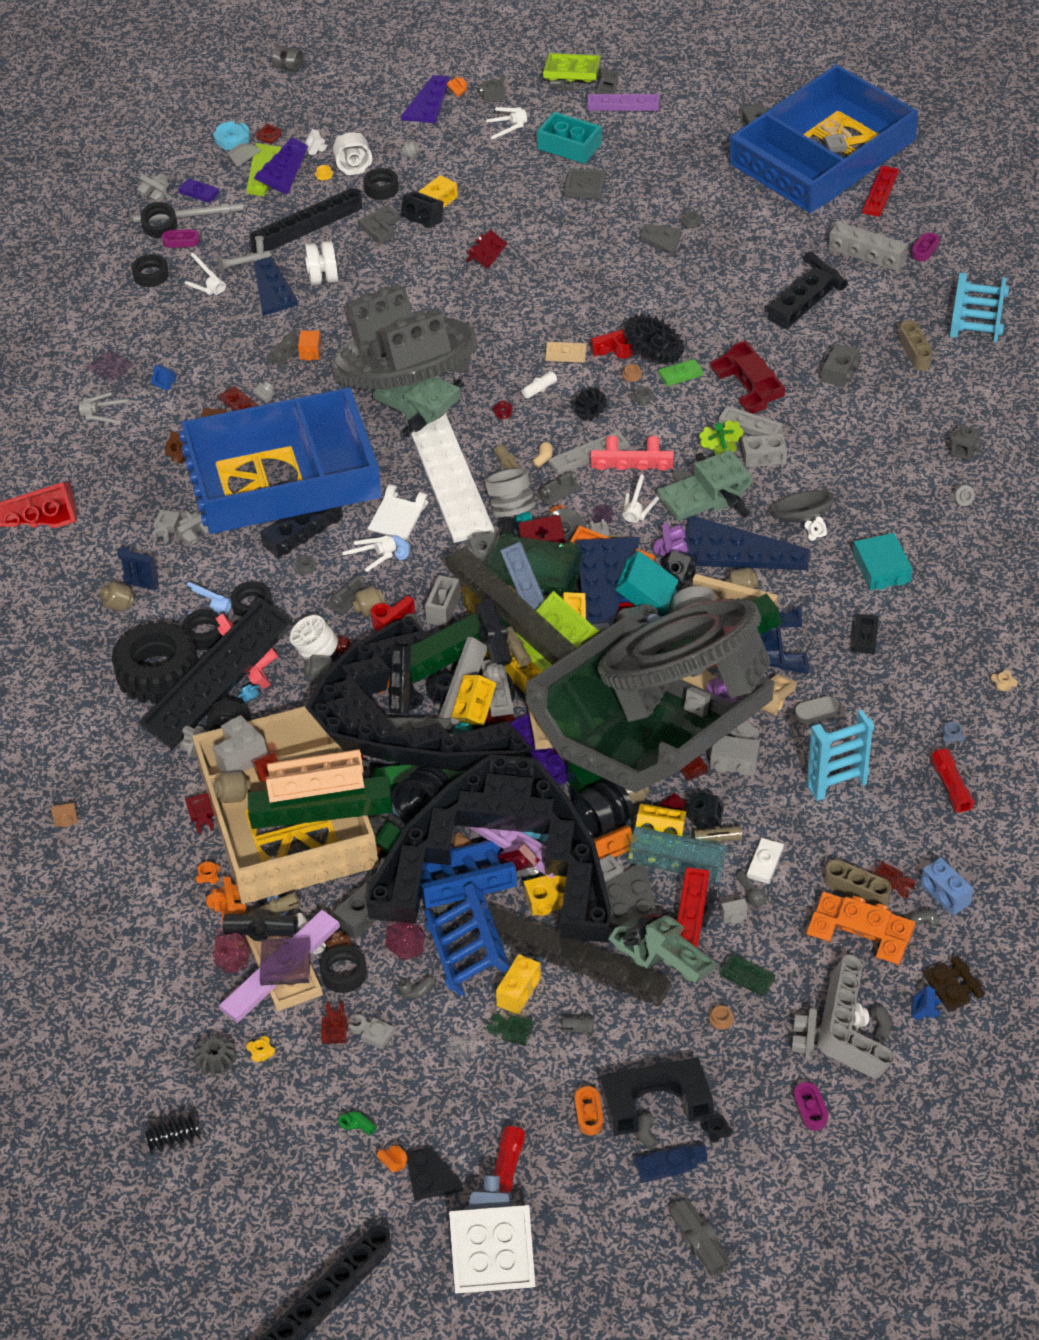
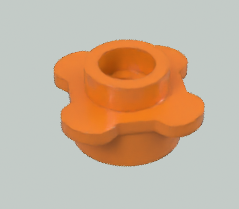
M208 861L201 863L197 867V883L210 882L211 884H216L219 881L218 872H220L221 868L218 864Z

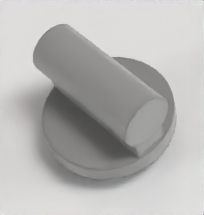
M259 381L258 386L253 390V394L265 403L271 401L272 396L276 392L273 391L275 387L267 381H264V383Z
M961 485L954 493L949 494V498L961 506L970 505L975 497L973 488L968 485Z

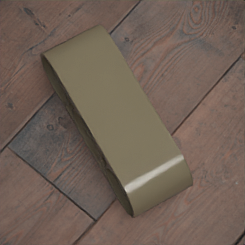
M912 320L903 321L900 324L899 342L915 369L921 371L928 370L932 359V349L916 322Z
M832 860L827 864L825 884L830 889L851 898L852 896L860 897L866 900L867 904L873 906L876 903L884 906L889 904L891 884L886 879L840 860Z

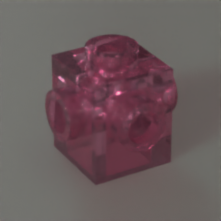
M400 922L388 927L385 947L401 960H409L422 955L425 934L411 923Z
M235 933L215 937V950L213 951L215 965L225 973H237L239 969L247 968V959L250 957L247 941L242 936Z

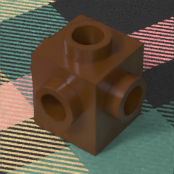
M171 431L165 445V455L172 457L171 461L183 464L186 458L183 456L182 446L185 442L181 443L179 432Z

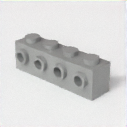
M837 222L830 232L829 249L899 271L907 260L908 244L847 225L846 223Z

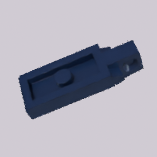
M690 1145L680 1146L634 1157V1163L640 1182L645 1183L691 1172L692 1169L697 1168L696 1163L708 1161V1154L705 1145L692 1148Z

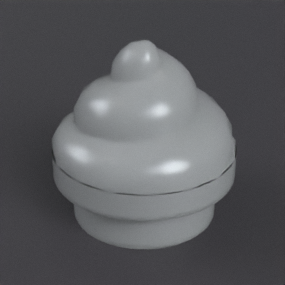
M415 140L406 141L400 152L401 155L408 158H415L416 155L420 154Z
M497 663L488 665L482 675L496 682V685H500L506 678L503 665H498Z

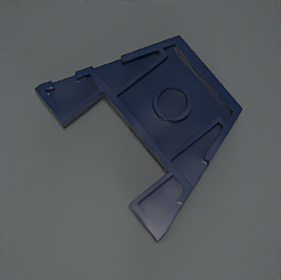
M801 607L793 608L792 612L788 613L780 611L783 624L760 635L771 661L769 666L808 674L807 653H784L780 627H802Z

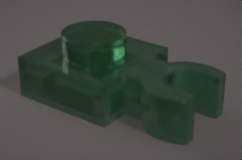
M492 1014V1022L498 1024H488V1033L492 1035L502 1033V1040L522 1046L527 1045L534 1028V1021L510 1015L509 1019L505 1020L500 1014Z

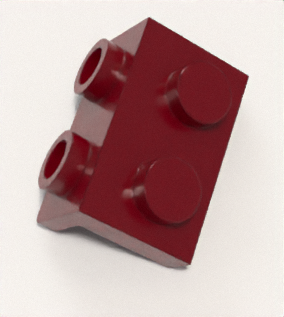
M491 230L486 235L482 233L476 240L478 245L473 244L467 252L470 256L466 262L469 263L474 258L485 268L489 269L508 243Z

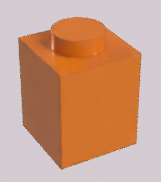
M300 331L298 343L300 360H319L322 345L320 331Z

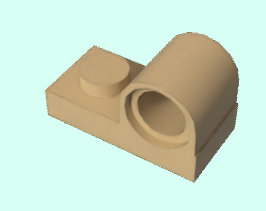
M779 674L771 678V680L775 681L773 700L761 709L774 716H777V711L782 709L785 698L795 691L797 682Z

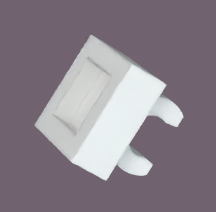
M314 129L311 130L305 142L308 145L307 151L310 155L316 154L318 150L323 152L327 148V145L324 144L325 139L321 138L319 131Z

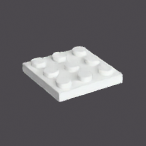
M529 1205L449 1211L455 1293L535 1287Z

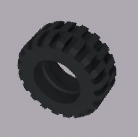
M150 621L145 625H142V623L136 625L133 630L130 628L125 632V636H121L112 651L114 672L121 691L127 693V696L133 700L137 697L138 701L142 703L150 700L151 704H157L158 700H161L198 662L196 646L192 636L184 628H179L178 625L173 623L167 624L166 621H160L159 623ZM156 656L172 658L167 663L157 667H144L140 665L143 661Z

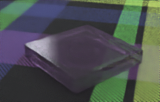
M310 937L262 940L260 985L310 983Z

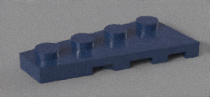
M270 256L254 261L262 315L265 316L297 306L298 300L273 258Z

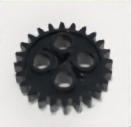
M642 313L640 316L635 314L634 317H630L624 327L623 332L626 333L624 337L629 339L627 343L633 344L632 349H637L638 354H644L645 359L651 358L652 362L657 360L659 364L662 362L666 365L669 362L674 364L684 352V340L680 339L681 335L675 333L676 329L670 328L671 324H664L663 319L659 321L657 316L653 319L649 314L646 317Z

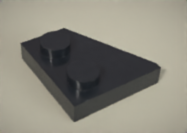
M431 1147L406 1152L414 1201L464 1192L463 1184Z

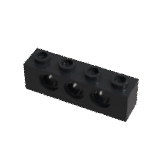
M814 267L811 271L805 273L798 282H795L791 288L783 292L778 299L769 304L767 309L768 320L788 329L833 290L834 276Z
M342 506L280 519L260 532L262 546L277 558L287 555L300 544H305L314 535L322 533L328 526L338 523L343 518Z

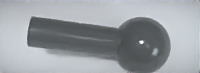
M739 871L736 877L748 893L747 900L749 904L754 907L762 906L766 901L765 892L760 888H755L745 872Z

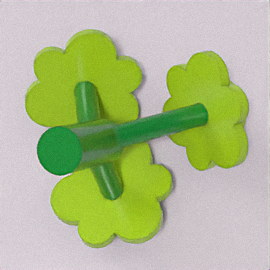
M727 420L724 428L722 423H716L715 430L712 431L710 427H705L703 432L699 434L701 439L700 445L703 448L714 449L715 455L728 450L735 452L737 447L734 443L739 441V437L743 436L744 431L738 421Z

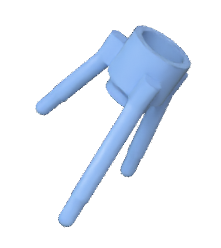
M191 582L187 583L192 588V591L212 599L210 608L214 612H217L219 615L222 613L224 615L228 614L232 606L230 598L215 594Z

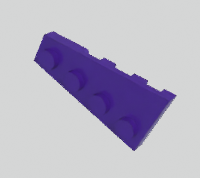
M291 138L256 173L254 179L287 195L308 145Z
M529 713L510 722L512 727L533 748L530 758L537 759L559 786L568 782V767L559 754H555L552 748L535 750Z

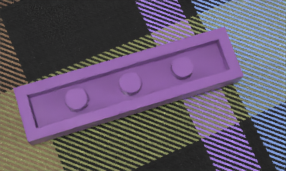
M588 94V111H659V94Z

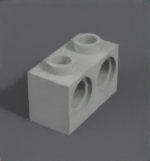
M783 433L742 437V454L745 467L786 464L787 448Z

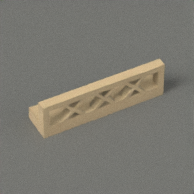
M695 574L693 578V586H703L715 592L718 600L739 598L740 600L752 601L767 593L776 606L778 603V595L698 574Z

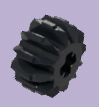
M589 386L585 391L581 389V393L575 395L576 399L572 401L574 412L584 421L587 419L592 421L594 417L599 418V414L605 413L604 408L608 406L604 393L596 387L591 388Z
M449 669L446 673H442L439 670L438 675L431 674V678L427 680L426 684L429 699H432L434 704L440 701L442 707L454 673L451 674Z

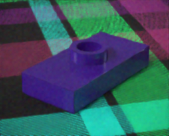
M189 178L178 188L180 194L208 203L219 194V188Z

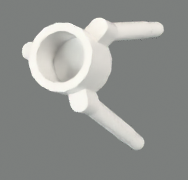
M496 107V111L512 113L509 116L486 120V122L510 120L511 124H515L491 136V139H494L517 128L524 127L523 124L527 123L526 111L521 109V107Z
M191 253V256L210 277L206 280L207 288L185 281V284L206 292L209 296L213 293L218 295L223 292L226 284L210 271L194 253Z
M643 474L640 475L632 502L629 503L630 494H626L622 513L626 521L637 523L639 520H644L646 514L660 499L657 495L642 510V505L637 502L644 479Z
M387 535L379 538L354 541V545H370L343 551L342 555L375 548L377 554H382L383 556L365 568V571H369L384 560L393 557L392 552L396 551V545L393 538Z

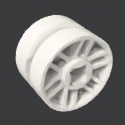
M310 615L301 619L295 624L290 633V642L305 660H309L312 655L330 657L338 644V638L324 619L318 615Z

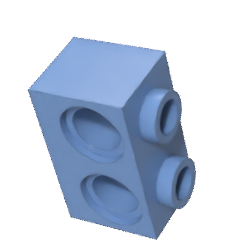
M939 858L923 869L921 886L949 913L955 915L971 904L973 887L942 858Z

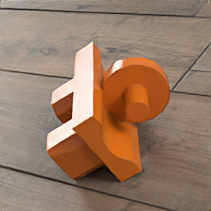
M223 877V886L219 890L213 889L211 894L206 897V905L209 908L214 909L215 912L221 911L222 924L225 914L246 913V904L234 903V900H241L236 884H231V877Z

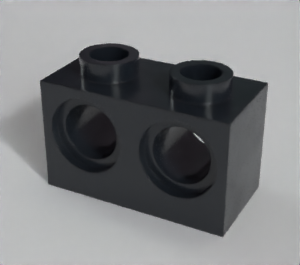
M417 191L403 194L401 216L408 218L411 222H419L424 227L432 228L434 225L442 223L444 201Z

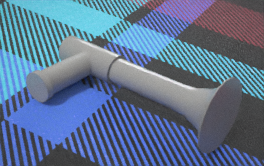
M263 236L255 237L257 253L233 259H223L218 255L217 262L221 273L224 274L228 267L270 257V251H264Z

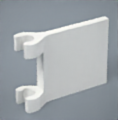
M389 484L384 499L368 530L389 536L398 535L402 539L407 540L421 512L429 502L426 500L428 495L419 492L415 503L396 498L398 493L395 492L397 486Z

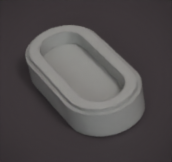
M830 696L802 702L796 706L795 717L802 723H813L837 715L839 703Z

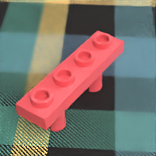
M608 436L606 438V450H591V468L605 470L606 468H617L618 470H626L627 468H637L638 470L657 468L658 470L665 471L673 469L674 451H659V438L656 436L647 438V451H618V438L616 436Z
M223 613L216 618L220 625L218 630L224 636L234 624ZM273 648L265 654L249 671L250 674L247 675L253 685L256 686L258 684L263 689L271 685L263 672V668L279 657Z

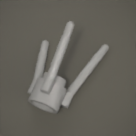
M111 392L91 398H83L82 401H79L80 415L86 416V420L121 423L120 420L95 416L94 413H98V407L125 403L129 400L119 399L96 402L97 400L112 396Z

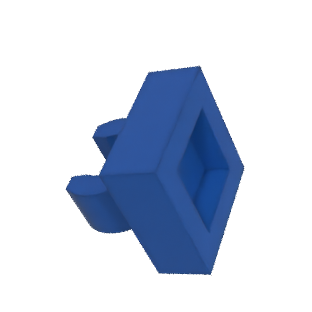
M155 365L151 384L165 391L169 390L172 383L175 382L177 374H174L175 371L163 365Z
M926 986L913 996V1018L922 1020L926 1016L935 1018L941 1014L939 1010L935 1009V1007L941 1004V1000L935 997V989Z

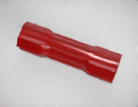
M946 748L936 750L931 754V762L948 791L949 799L955 812L961 813L974 808L973 804L975 801L956 768V762L950 750Z
M507 1126L503 1130L500 1150L493 1175L500 1176L499 1191H508L510 1193L512 1191V1182L518 1158L522 1152L525 1140V1131L519 1127Z

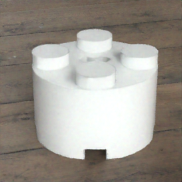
M346 133L336 137L333 145V155L337 167L347 175L364 173L365 169L368 166L370 167L372 163V153L364 136L361 133Z

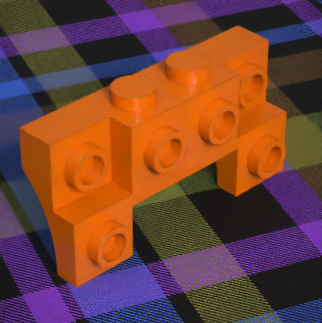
M823 892L806 934L809 937L812 936L830 943L837 927V929L879 942L880 946L876 959H882L900 967L904 953L914 933L916 922L892 914L889 908L882 904L876 903L873 906L857 896H852V899L848 897L841 898Z

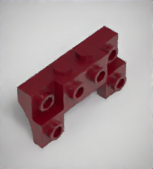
M746 340L734 344L726 354L710 362V368L719 379L734 374L749 392L747 395L740 397L739 400L740 405L748 413L754 414L767 409L768 402L785 397V386Z

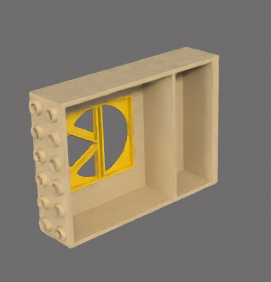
M305 707L247 721L264 737L269 759L244 771L242 774L245 780L250 782V792L268 790L266 777H269L267 763L343 752V749L325 732ZM222 728L192 736L200 773L241 904L324 883L362 871H368L379 866L375 835L368 816L303 823L257 836L258 829L251 828L248 816V794H246L242 802L223 803L220 798L215 796L214 782L222 772L217 767L212 747L225 741ZM326 827L329 829L328 838L324 845H321L305 834ZM293 837H296L312 848L287 856ZM283 839L275 859L267 855L260 847L263 844Z

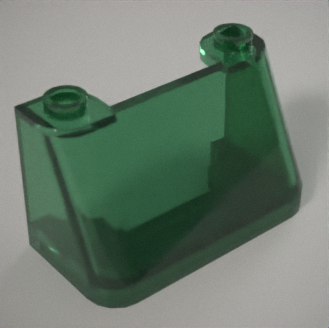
M503 533V535L497 537L483 574V580L489 590L491 586L515 587L500 550L521 542L541 591H547L549 595L554 591L556 594H561V597L564 592L574 593L582 557V551L577 547L576 543L565 542L563 544L520 538L510 533Z

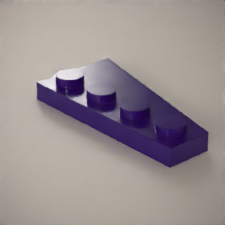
M432 75L403 112L401 120L436 123L448 89L447 83L450 81V77Z

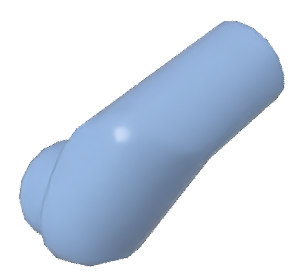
M394 535L392 538L397 548V551L394 552L395 556L399 560H405L409 557L410 544L398 535Z

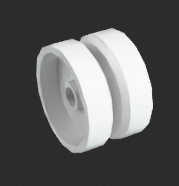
M332 240L321 243V254L318 253L315 243L305 244V262L311 286L321 285L322 272H324L325 280L328 284L338 282Z

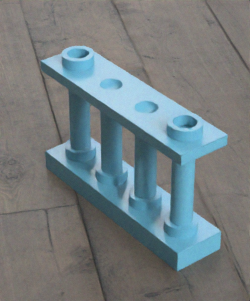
M959 273L950 337H958L959 331L965 329L995 333L993 342L998 341V335H1003L1004 324H1000L1004 297L1008 298L1009 286H1005L1006 278H1002L1001 287L970 284L967 281V273ZM978 292L1000 295V299L998 300L971 297L965 293ZM972 304L998 307V312L966 309L964 306ZM965 317L996 320V325L965 322L964 319Z
M863 710L858 711L857 724L831 733L825 732L820 724L811 727L807 786L816 801L825 799L828 786L858 777L862 785L867 784L874 724L872 719L867 717ZM856 734L855 739L830 747L832 742ZM854 749V754L829 762L832 756ZM853 764L852 769L827 777L830 771Z

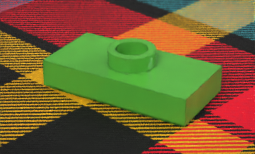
M692 359L659 369L658 374L665 385L670 386L703 376V370L696 360Z

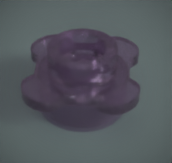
M600 504L593 509L594 516L592 520L594 523L601 522V519H604L607 524L612 522L611 516L614 514V510L608 505Z

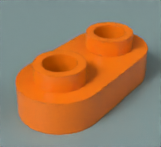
M581 1087L575 1093L578 1127L586 1135H596L603 1129L600 1094L593 1087ZM585 1100L592 1101L590 1104L583 1103ZM592 1121L595 1123V1125L590 1126L586 1123Z

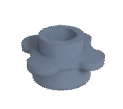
M948 722L941 726L940 731L944 735L943 741L945 743L953 741L963 742L965 740V735L962 734L963 727L959 723Z

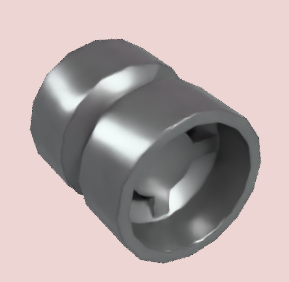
M281 45L275 47L272 56L273 67L283 70L287 68V70L298 72L302 67L304 54L301 49H289V47Z

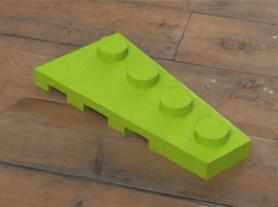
M256 143V146L261 151L253 156L246 190L247 194L264 197L270 186L254 179V177L282 147Z

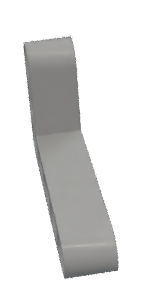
M847 954L831 973L818 1046L825 1055L872 1078H880L894 1062V1054L886 1046L852 1030L862 963L854 955Z

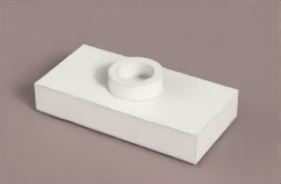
M761 838L747 872L748 878L770 884L783 852L784 844Z

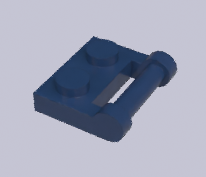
M127 547L119 548L117 554L121 560L124 572L122 576L123 582L156 591L159 582L154 557L131 552Z

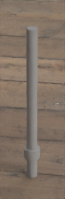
M222 203L221 206L177 210L175 214L176 218L217 213L224 215L230 214V212L243 211L244 204L229 205V203ZM157 214L152 216L149 221L170 219V217L164 214ZM133 215L134 223L141 222L140 215Z

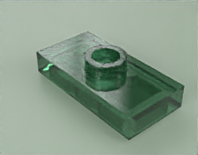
M732 954L722 968L720 975L764 997L774 983L776 977L775 974L735 954Z

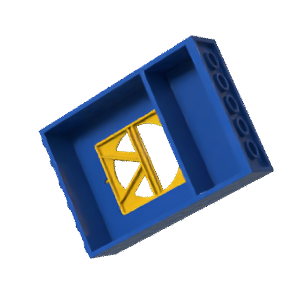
M836 64L731 135L730 165L805 211L812 213L914 142L917 133L918 110ZM832 118L840 124L839 131L835 133L842 134L841 129L845 126L853 128L862 134L845 138L847 150L842 152L849 155L845 159L810 139L813 134L822 140H825V136H830L831 134L819 127L828 120L829 124L825 125L826 127L835 126L830 121ZM859 143H865V145H863L857 150L849 146Z
M351 387L181 422L182 430L179 431L181 443L185 442L182 446L184 458H186L188 472L190 471L191 485H194L195 499L199 498L197 500L199 513H204L201 514L203 527H208L209 534L382 498L379 466ZM261 459H278L289 463L297 471V481L269 487ZM253 461L256 473L237 471L236 469L245 463ZM230 476L254 480L235 494L228 487Z

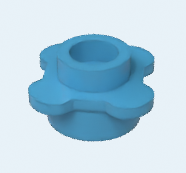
M252 684L245 686L240 690L242 694L237 696L238 699L242 698L244 703H246L250 699L259 696L260 693L257 690L259 685L252 686Z

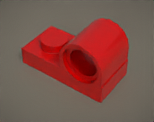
M622 329L591 338V353L596 357L613 351L618 358L625 359L632 356L633 344L627 343L629 339L624 337L626 333Z
M407 595L403 600L397 602L393 608L385 603L374 605L371 608L373 628L379 631L393 622L402 620L407 614H414V599Z

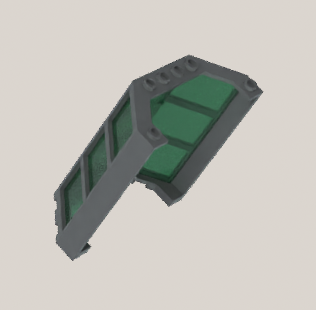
M625 616L529 680L526 685V703L561 758L636 793L680 771L773 700L775 681L762 676V679L759 680L752 693L732 703L683 680L669 683L670 688L665 691L661 702L656 705V708H653L654 712L649 717L628 722L615 689L612 686L608 687V685H605L598 672V664L601 663L600 660L603 659V656L607 655L606 652L610 651L612 647L626 636L643 627L642 623ZM694 687L711 695L708 715L700 717L684 709L687 689Z

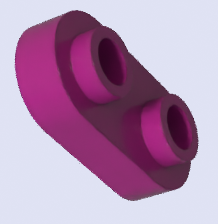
M194 229L168 230L162 234V243L168 248L193 247L200 242L199 233Z
M931 232L922 234L912 247V257L917 261L928 260L939 247V236Z
M810 1082L798 1084L794 1090V1102L804 1126L813 1131L823 1129L828 1122V1111L818 1087ZM809 1096L811 1099L804 1100L802 1097ZM817 1117L819 1120L813 1121L810 1118Z

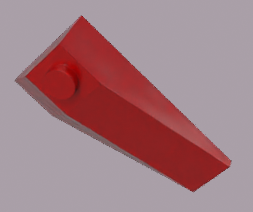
M70 482L58 483L0 502V527H17L19 524L30 525V527L50 525V528H58L77 522L76 501Z

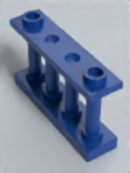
M490 840L456 848L453 851L451 865L427 863L424 883L421 884L423 904L428 909L464 900L467 897L464 887L471 883L478 887L484 895L517 887L516 867L513 862L501 864L498 857L501 853V847ZM489 863L492 865V867L480 870L477 867ZM454 869L458 871L468 869L469 872L456 875ZM444 873L447 877L435 881L432 879L434 875Z
M473 883L464 887L467 894L465 901L439 917L429 909L424 911L427 919L425 925L433 936L446 978H444L445 984L450 991L454 990L460 996L465 995L462 982L487 967L495 966L502 973L510 969L485 895ZM469 909L473 911L474 916H472V920L445 935L442 925ZM476 928L479 929L480 935L478 939L453 954L451 953L450 943ZM482 947L486 948L487 954H485V958L458 973L455 963Z

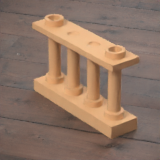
M360 749L267 763L269 777H266L270 802L364 788L362 775L364 771Z

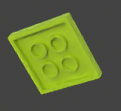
M549 53L543 71V78H548V80L552 81L558 79L575 81L580 79L585 82H592L597 79L601 55Z
M553 591L516 634L519 639L523 640L524 647L532 658L531 661L544 671L591 640L599 631Z

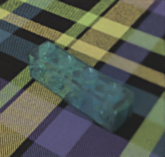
M635 826L627 862L685 875L686 867L710 870L709 880L720 883L728 846Z

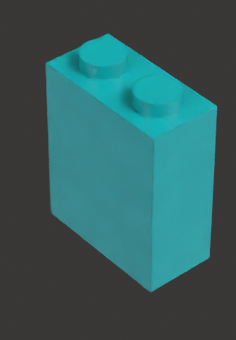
M895 533L854 541L853 557L870 591L875 589L883 590L889 586L905 585L907 582H911L912 566Z
M637 551L626 560L615 591L635 606L650 604L656 607L660 616L667 614L671 608L670 602L677 592L675 588L678 579L642 552Z

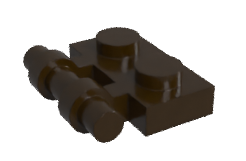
M959 956L951 959V963L954 966L952 969H949L944 962L923 971V977L930 987L935 989V994L948 1012L969 1004L970 997L968 994L972 992L977 999L985 995L981 988V982L978 978L973 977L969 971L970 967L965 961L962 962ZM961 976L966 984L961 986L956 978Z

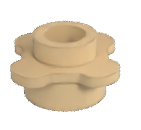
M1004 670L999 674L991 676V681L995 682V687L1000 691H1008L1018 684V681L1011 676L1012 673L1009 670Z

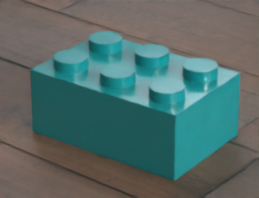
M553 112L537 130V149L584 164L602 145V126L557 112Z

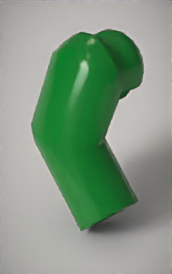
M360 1112L345 1113L338 1118V1124L345 1130L361 1129L370 1136L377 1129V1126Z

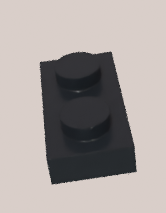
M857 614L853 652L875 654L879 616Z

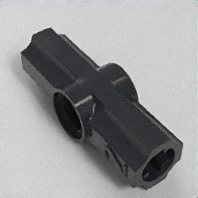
M491 599L478 602L475 605V609L481 625L479 636L481 642L487 645L492 663L501 664L503 667L511 664L513 660L507 644L508 629L506 624L500 621L495 602Z
M264 909L254 911L253 915L225 914L223 918V932L226 935H248L251 939L259 942L265 941L268 936L293 937L298 932V917L272 915Z

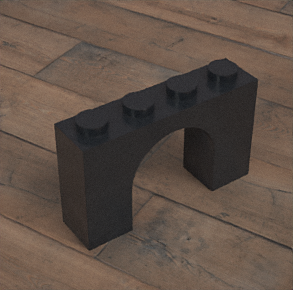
M699 1057L600 1075L601 1094L614 1136L639 1132L638 1113L635 1102L642 1095L654 1091H665L676 1095L683 1103L689 1122L714 1117L713 1097Z

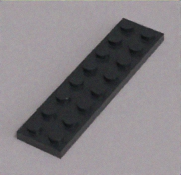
M260 598L139 721L140 726L170 750H173L184 739L183 728L186 725L194 728L209 713L211 706L217 701H221L294 626L292 620Z

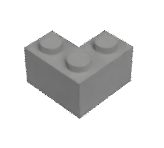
M241 715L221 725L225 741L212 748L217 767L222 773H243L269 759L264 737Z

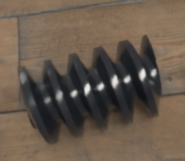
M192 1111L188 1112L187 1120H185L182 1114L178 1115V1122H175L171 1116L168 1117L167 1125L164 1124L162 1119H159L157 1128H155L152 1122H148V1129L145 1131L151 1155H154L156 1146L162 1153L164 1152L165 1144L173 1150L175 1141L178 1142L180 1147H184L186 1138L191 1145L194 1144L195 1136L201 1141L196 1118Z

